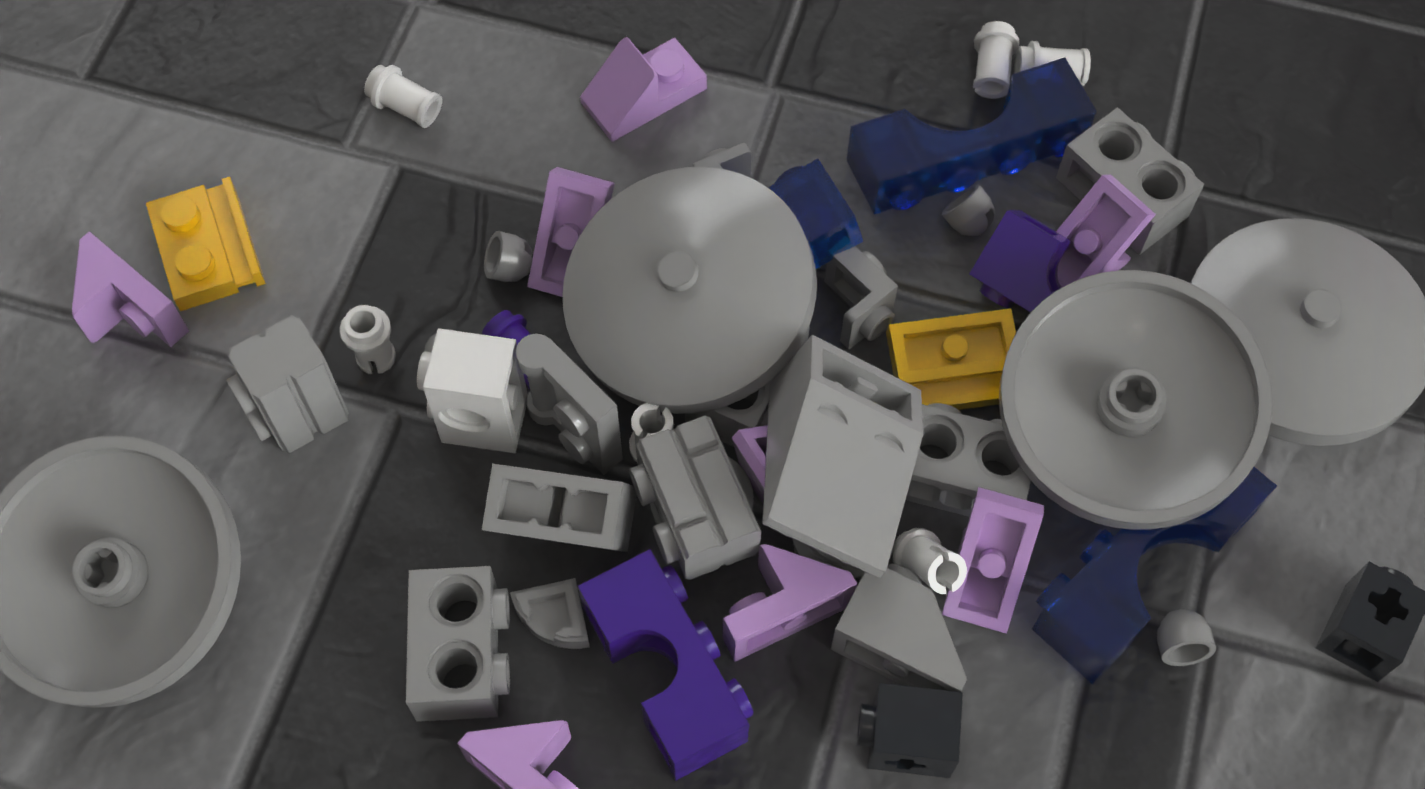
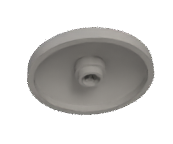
M684 167L654 174L634 183L610 199L594 215L580 234L567 264L562 294L563 312L570 339L577 353L593 374L615 394L638 406L645 403L659 406L660 412H663L665 407H667L671 413L675 414L698 413L725 407L742 400L771 381L785 367L801 345L809 328L816 301L817 277L813 254L799 221L787 204L772 190L762 183L734 171L714 167Z
M1276 219L1256 223L1234 232L1218 243L1203 259L1191 280V284L1205 290L1226 305L1244 323L1261 350L1268 368L1272 387L1273 407L1269 436L1288 442L1314 446L1341 445L1363 440L1383 431L1397 421L1425 388V297L1409 272L1392 255L1373 241L1356 232L1331 223L1311 219Z
M1118 270L1103 272L1084 277L1055 291L1043 300L1021 324L1006 355L1000 380L999 409L1002 427L1007 443L1024 473L1038 489L1062 508L1094 523L1114 528L1130 530L1165 528L1187 522L1215 508L1232 494L1255 466L1264 449L1272 420L1273 398L1268 368L1261 350L1244 323L1226 305L1205 290L1176 277L1150 271Z
M118 435L98 436L75 441L48 452L23 469L7 484L0 493V671L26 691L50 701L89 708L113 707L136 702L164 690L187 674L206 655L222 632L232 611L240 580L241 552L237 526L231 509L221 491L204 471L190 460L169 448L149 440Z

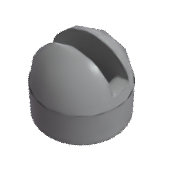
M975 184L950 202L943 210L942 216L961 235L978 236L983 234L987 227L993 223L995 208L991 198L979 184Z
M496 231L490 238L485 253V276L489 279L503 282H517L528 275L532 264V249L528 242L517 235Z
M1177 609L1169 612L1161 621L1157 631V643L1164 663L1172 666L1192 665L1208 659L1215 653L1216 645L1211 628L1205 618L1195 611Z

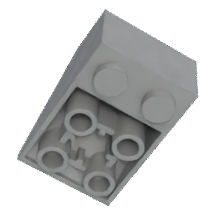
M811 335L770 384L763 524L787 537L794 538L829 554L843 563L850 564L881 578L887 570L923 437L921 390Z

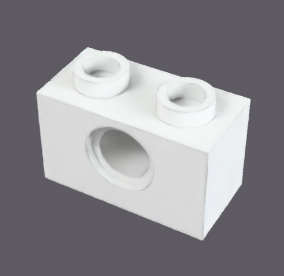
M437 329L432 352L424 351L421 355L417 371L418 390L425 392L427 416L434 419L442 443L516 453L528 396L524 375L517 362L516 339Z

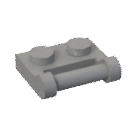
M530 334L522 338L516 348V357L520 370L528 377L530 392L527 396V407L530 417L541 425L554 424L561 431L559 439L570 455L581 464L589 460L605 475L623 460L617 405L550 338L542 334Z

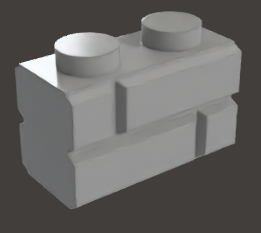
M290 315L266 328L265 336L261 337L255 334L229 348L228 358L237 374L226 379L261 442L273 435L280 449L291 453L313 441L315 432L318 431L321 434H325L348 421L349 412L327 362L300 317L297 318Z
M702 416L678 425L675 430L667 429L642 438L636 443L638 466L630 468L629 473L641 505L645 506L654 503L662 523L653 526V531L666 564L678 560L685 579L691 580L717 570L721 565H730L754 556L759 551L761 530L710 417Z

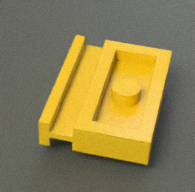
M230 176L221 179L222 185L209 189L201 185L146 202L173 300L180 312L239 293V287L254 282L257 287L266 284L238 194Z
M1011 308L888 325L886 337L893 375L920 389L922 404L942 403L953 406L958 410L999 405L1001 375L1006 355L1016 335Z

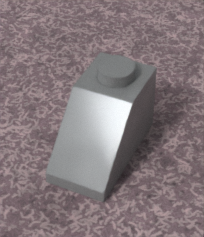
M888 564L886 573L881 578L864 572L835 628L831 650L903 686L962 692L967 677L933 590L922 585L921 579L915 573L900 565Z

